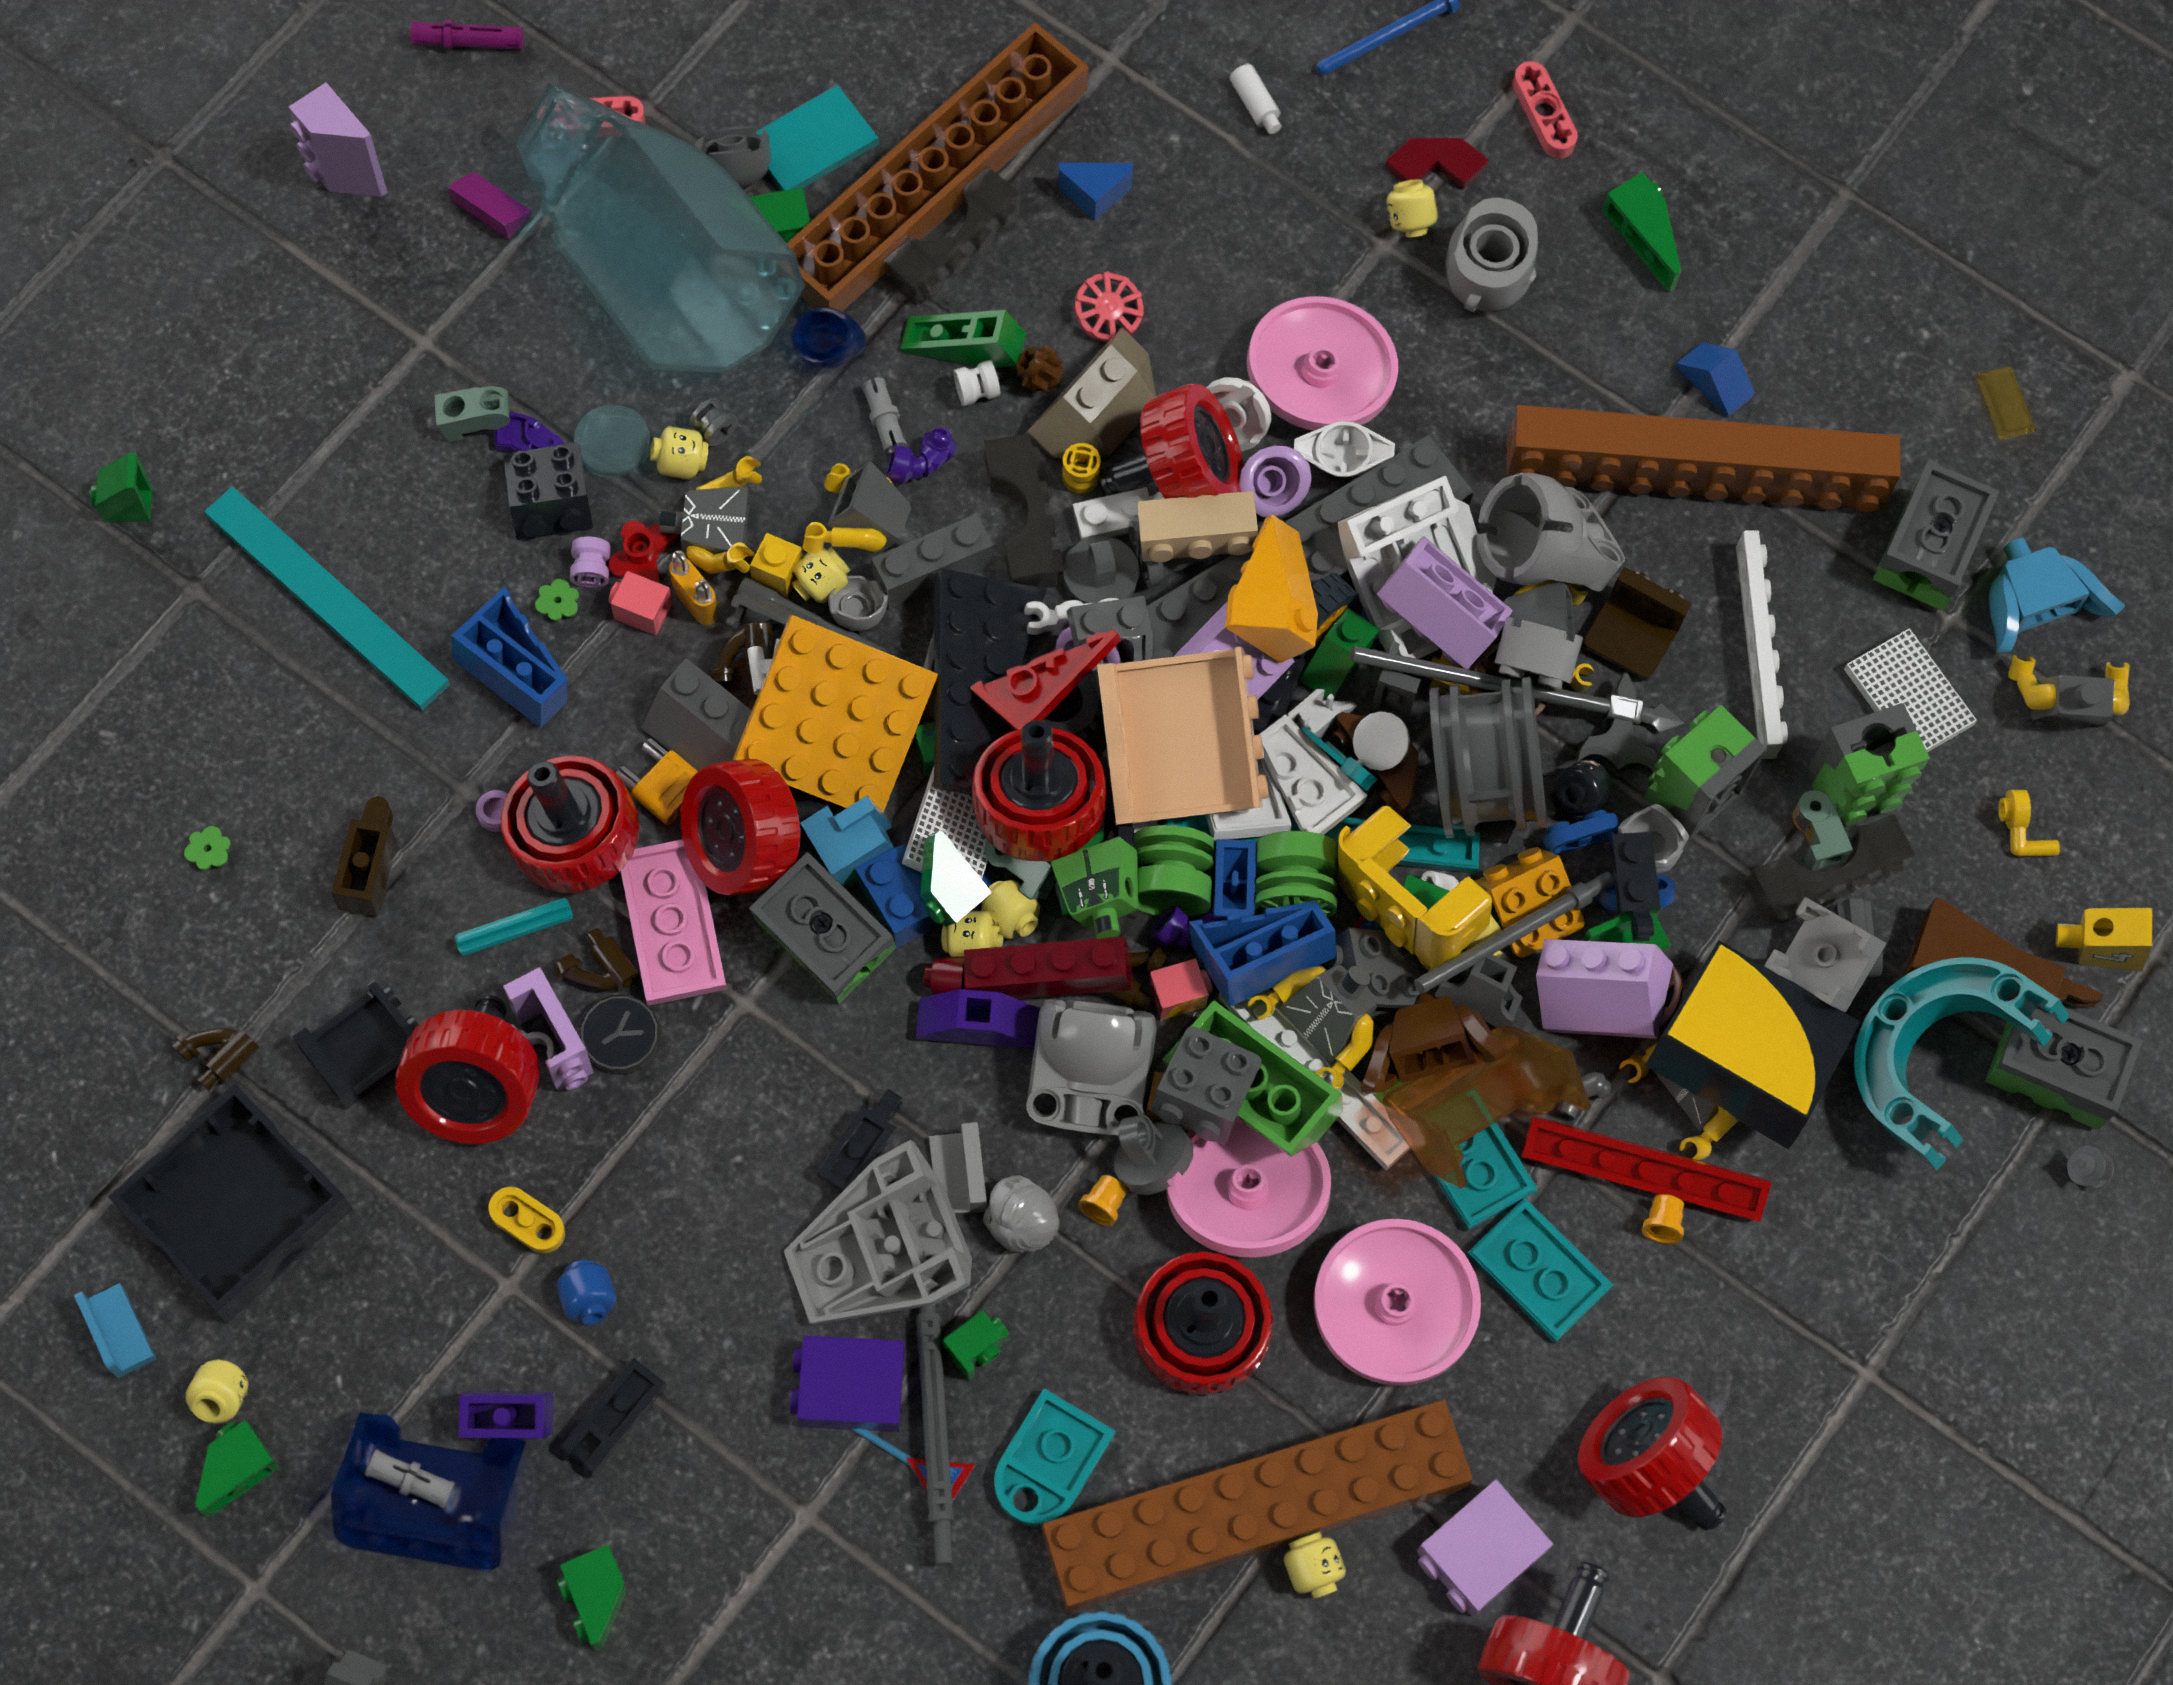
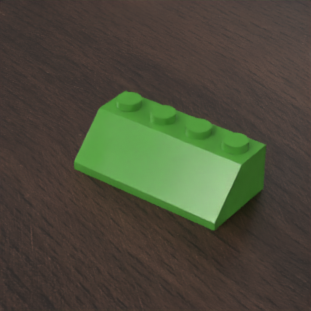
M1213 1000L1191 1026L1260 1056V1068L1242 1103L1237 1118L1290 1157L1319 1141L1343 1112L1342 1093L1216 1001ZM1181 1039L1162 1059L1166 1066L1169 1065Z

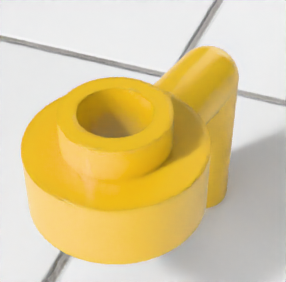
M2008 790L2005 798H2001L1999 801L1998 811L2000 820L2005 821L2010 829V850L2015 856H2058L2060 851L2058 840L2026 841V828L2029 826L2031 817L2029 794L2027 790Z

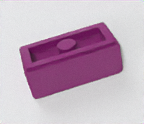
M475 172L455 181L448 187L451 201L508 240L532 215L530 209Z

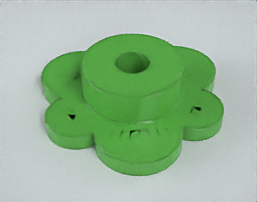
M556 579L551 583V586L543 585L540 587V597L535 602L538 613L548 615L552 621H559L562 616L569 618L576 615L578 612L576 601L579 599V592L575 588H570L566 580Z
M209 826L202 833L194 832L190 835L189 840L191 844L184 850V856L187 861L196 863L198 868L203 871L208 870L211 865L222 867L227 863L228 854L226 851L230 848L231 842L227 837H222L219 828Z

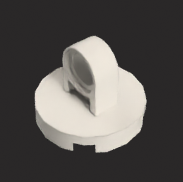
M1228 377L1213 381L1207 389L1215 395L1226 411L1235 430L1241 452L1254 448L1266 435L1271 423L1270 406L1265 396L1250 381Z

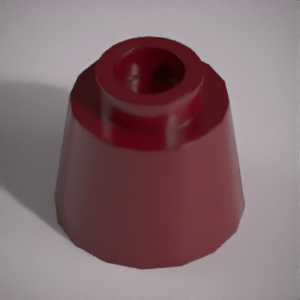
M964 956L935 958L933 964H926L924 972L925 988H931V992L934 995L958 989L966 990Z

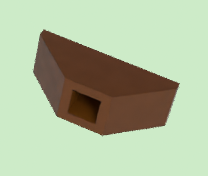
M1341 712L1335 716L1332 738L1341 752L1345 753L1347 751L1357 761L1358 757L1354 752L1353 737L1355 729L1365 717ZM1411 742L1408 753L1403 761L1392 769L1380 771L1363 765L1377 779L1372 787L1377 792L1376 798L1381 807H1391L1403 819H1405L1410 805L1419 753Z

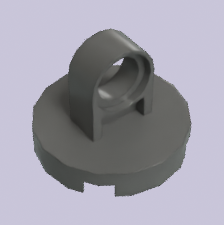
M1092 536L1078 542L1068 552L1063 564L1064 587L1072 600L1081 601L1082 604L1098 603L1107 598H1129L1139 583V562L1133 551L1122 541L1108 536Z
M1145 1115L1127 1117L1121 1120L1119 1125V1140L1121 1144L1114 1157V1171L1119 1180L1131 1192L1150 1195L1164 1191L1170 1187L1167 1181L1174 1177L1178 1171L1183 1175L1188 1170L1193 1159L1194 1145L1181 1125H1172L1159 1119L1151 1121Z

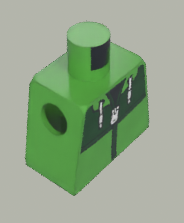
M1116 837L1051 861L1053 871L1072 918L1085 927H1095L1097 939L1118 937L1120 935L1118 918L1133 913L1138 908L1137 850L1122 838Z

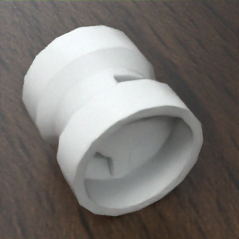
M991 360L981 362L973 369L962 367L953 370L957 393L963 406L974 404L978 398L982 397L987 399L1000 397L999 381Z

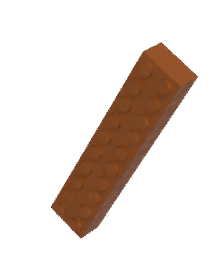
M1036 22L1033 23L775 253L777 277L831 323L1087 91L1089 66Z
M1517 405L1507 438L1505 478L1529 472L1552 477L1564 487L1584 486L1591 487L1596 491L1621 489L1629 490L1634 494L1659 492L1667 493L1672 497L1697 495L1705 496L1710 500L1734 498L1743 499L1748 503L1772 501L1781 502L1785 506L1810 504L1819 505L1823 509L1847 507L1856 508L1861 512H1874L1883 510L1900 479V435Z
M1441 1400L1043 1523L1042 1536L1066 1614L1274 1550L1318 1532L1322 1535L1466 1490L1473 1481L1446 1400Z

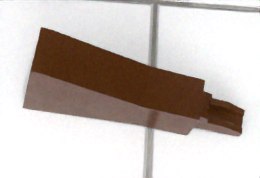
M1937 897L1925 911L1903 975L1904 977L1908 973L1936 961L1959 957H1974L2007 965L2057 997L2061 1002L2074 1007H2095L2103 997L2102 993L2063 978L2066 970L2065 967L2018 949L1948 902ZM2019 993L2010 995L2007 1000H2014Z

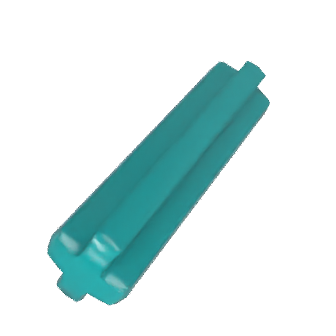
M562 898L458 933L455 936V942L459 953L462 956H466L567 922L573 918V913L568 900Z

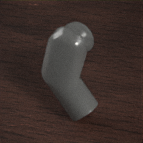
M1593 1071L1571 1080L1565 1089L1556 1114L1566 1120L1573 1121L1583 1099L1591 1096L1596 1099H1604L1611 1092L1610 1081L1605 1079L1604 1074Z

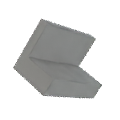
M978 1122L961 1124V1133L929 1136L932 1170L945 1188L954 1214L963 1215L985 1212L987 1200Z

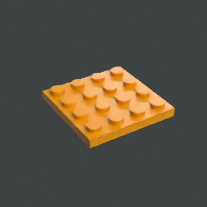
M790 615L733 760L757 759L766 762L779 772L787 785L845 808L868 796L884 813L938 674L797 616Z

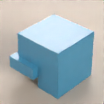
M865 796L835 816L830 808L826 806L800 823L830 874L846 889L856 883V867L889 849L895 848L886 833L888 829L892 828L891 823L882 810L868 796Z

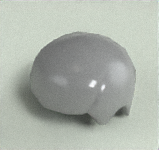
M847 576L848 585L835 595L834 591L836 588L830 592L828 597L829 611L833 619L840 626L850 631H867L877 626L884 617L888 595H885L881 583L877 580H869L863 576Z

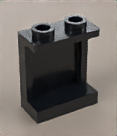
M374 979L367 984L369 991L314 1032L310 1033L305 1027L292 1036L301 1052L345 1109L351 1107L397 1073L407 1041L413 1030L419 1025L412 1015L406 1019L397 1009L402 1005L398 997L388 985L381 989Z

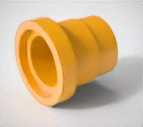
M1102 1175L1090 1193L1082 1196L1078 1207L1093 1222L1103 1226H1113L1118 1218L1117 1210L1127 1194V1188L1116 1178Z
M1662 1194L1655 1196L1649 1218L1643 1222V1235L1654 1242L1662 1244H1677L1681 1242L1684 1234V1228L1681 1226L1684 1202L1672 1195Z

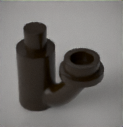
M771 623L743 625L744 628L735 632L727 641L718 658L715 669L707 670L708 675L717 683L734 682V674H737V668L730 667L734 658L743 647H745L747 672H751L747 653L750 647H762L764 658L773 659Z
M599 928L590 931L585 938L592 946L590 955L604 974L582 970L583 962L580 958H575L573 954L564 956L553 967L558 981L562 982L569 979L585 987L601 991L614 989L623 991L632 986L641 975L612 936L605 938Z
M1160 947L1154 953L1131 952L1132 967H1146L1144 973L1148 976L1151 971L1164 968L1169 958ZM1132 978L1133 990L1101 992L1128 1008L1135 1004L1146 1011L1154 999V996L1141 990L1143 983Z
M231 1028L209 1029L191 1034L185 1038L178 1033L174 1037L176 1040L171 1044V1047L187 1062L193 1057L197 1058L200 1055L196 1050L197 1048L222 1044L204 1063L208 1069L197 1079L207 1091L219 1080L225 1084L260 1049L255 1041L244 1031Z

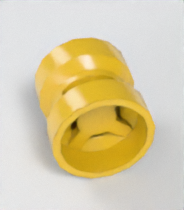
M1086 443L1071 445L1063 455L1062 481L1068 490L1076 494L1091 492L1097 487L1099 482L1101 457L1098 450L1092 445Z

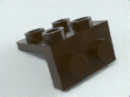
M1623 567L1609 598L1587 633L1583 645L1590 652L1638 678L1650 680L1682 627L1693 603L1687 601L1678 591L1665 589L1653 583L1646 574Z

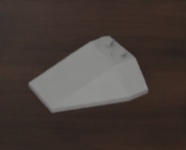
M912 1140L876 1158L784 1250L807 1317L812 1325L934 1305L970 1286L972 1257L945 1188Z

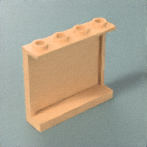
M1235 647V649L1097 665L1116 825L1263 807L1262 799L1269 798L1266 774L1259 775L1257 759L1264 758L1261 734L1254 735L1252 719L1259 718L1257 696L1249 695L1247 679H1254L1252 655H1244V648Z

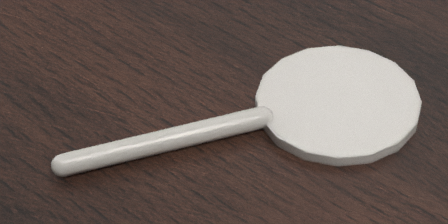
M1381 711L1369 714L1362 719L1355 729L1353 737L1354 752L1358 757L1357 762L1362 767L1365 765L1370 769L1380 771L1392 769L1401 763L1408 753L1410 744L1408 728L1404 722L1392 713Z

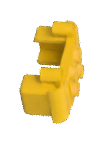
M1382 806L1351 834L1348 826L1341 830L1338 843V883L1349 900L1356 904L1357 909L1364 918L1369 921L1375 920L1385 929L1387 937L1393 944L1398 947L1404 946L1411 954L1417 956L1420 963L1427 970L1431 971L1461 954V951L1489 927L1492 897L1467 876L1427 911V907L1387 873L1408 854L1410 849L1398 838L1411 825L1391 807Z

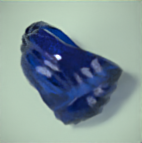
M814 307L805 310L796 318L791 332L795 351L801 356L802 361L806 365L813 368H837L844 365L852 357L861 354L866 347V335L861 325L848 314L834 308ZM843 340L845 345H840L839 341Z

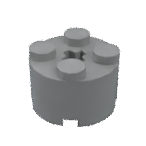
M1506 617L1494 661L1495 664L1501 665L1499 672L1519 679L1524 678L1525 672L1539 676L1538 684L1560 690L1562 689L1563 682L1571 683L1583 637L1575 634L1574 641L1566 640V631L1522 620L1520 627H1515L1514 618Z

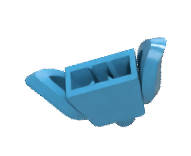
M2024 538L2012 540L2003 548L2009 561L2003 565L1998 577L1992 582L1989 591V610L1996 638V654L2010 653L2016 643L2018 633L2080 612L2082 608L2104 617H2114L2125 608V604L2117 599L2084 564L2074 558L2060 555L2052 547L2032 553Z

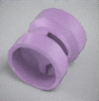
M580 537L572 542L571 555L575 562L570 567V581L580 587L597 588L608 583L609 569L605 562L610 558V543L597 537Z

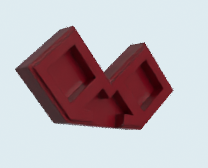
M1410 138L1386 160L1385 168L1403 182L1423 180L1437 167L1464 190L1488 167L1489 159L1463 138Z

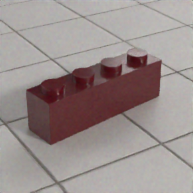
M1124 936L964 950L966 990L1000 992L1016 999L1133 990L1131 951Z

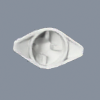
M1339 421L1294 439V450L1300 452L1307 461L1322 471L1335 477L1346 478L1363 474L1393 458L1395 443L1360 424Z

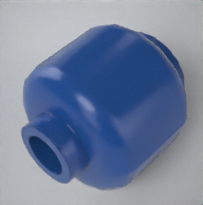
M581 1260L570 1264L565 1268L564 1273L557 1282V1291L563 1311L568 1319L575 1322H582L585 1325L598 1324L606 1318L607 1314L616 1305V1293L609 1272L604 1266L591 1260Z

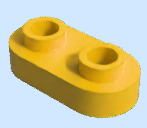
M516 1187L502 1188L491 1197L489 1213L493 1222L531 1250L542 1254L551 1253L562 1245L565 1238V1227L559 1215ZM510 1205L519 1207L518 1213L513 1217L504 1215L505 1209ZM550 1228L552 1234L547 1239H539L537 1237L539 1230Z

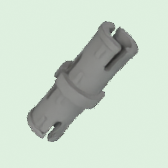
M876 377L874 380L877 393L873 389L871 380H867L862 385V390L871 409L869 415L871 424L877 427L883 451L886 455H891L893 450L891 440H894L895 444L907 447V442L898 423L900 418L898 408L891 403L886 381L884 378Z
M377 1449L365 1472V1475L368 1477L371 1476L399 1488V1493L404 1496H408L411 1493L435 1503L441 1508L445 1507L455 1484L453 1481H447L420 1469L421 1464L413 1461L410 1465L381 1453Z

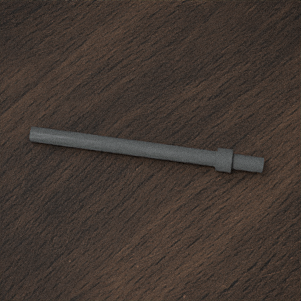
M1605 872L1585 884L1579 882L1565 890V895L1418 977L1414 980L1416 989L1423 994L1572 909L1578 911L1591 904L1593 897L1614 886L1613 876L1609 872Z

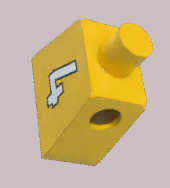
M2152 908L2085 909L2080 925L2057 924L2056 947L2078 948V963L2081 965L2143 971L2152 948Z

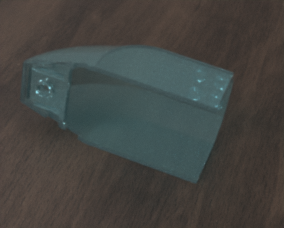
M548 83L516 145L531 184L538 185L543 198L540 202L543 215H549L555 229L551 236L555 246L651 370L725 373L768 347L805 288L796 255L739 184L722 166L691 144L577 92Z

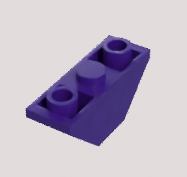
M958 989L923 997L919 1000L916 1039L1034 1049L1040 1008L1000 992Z

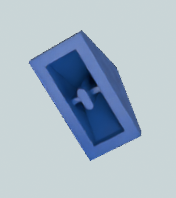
M1059 162L1058 189L1092 219L1096 220L1131 190L1133 163Z
M1702 342L1675 365L1726 418L1754 397V389L1736 349Z
M1216 839L1212 879L1213 918H1227V915L1240 913L1241 918L1254 916L1256 841Z

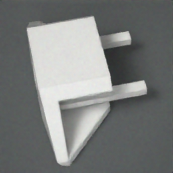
M1316 689L1289 712L1288 717L1300 729L1305 726L1321 739L1333 728L1336 715L1341 712L1350 713L1357 705L1354 702L1334 701L1332 694L1327 696L1326 700H1323L1325 689Z

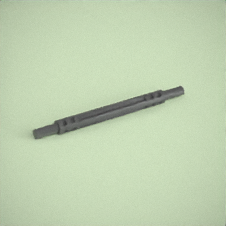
M934 1304L919 1307V1315L915 1317L923 1411L929 1524L933 1525L936 1565L948 1566L953 1564L950 1523L954 1522V1513L952 1512V1483L950 1482L942 1365L940 1314L936 1313Z

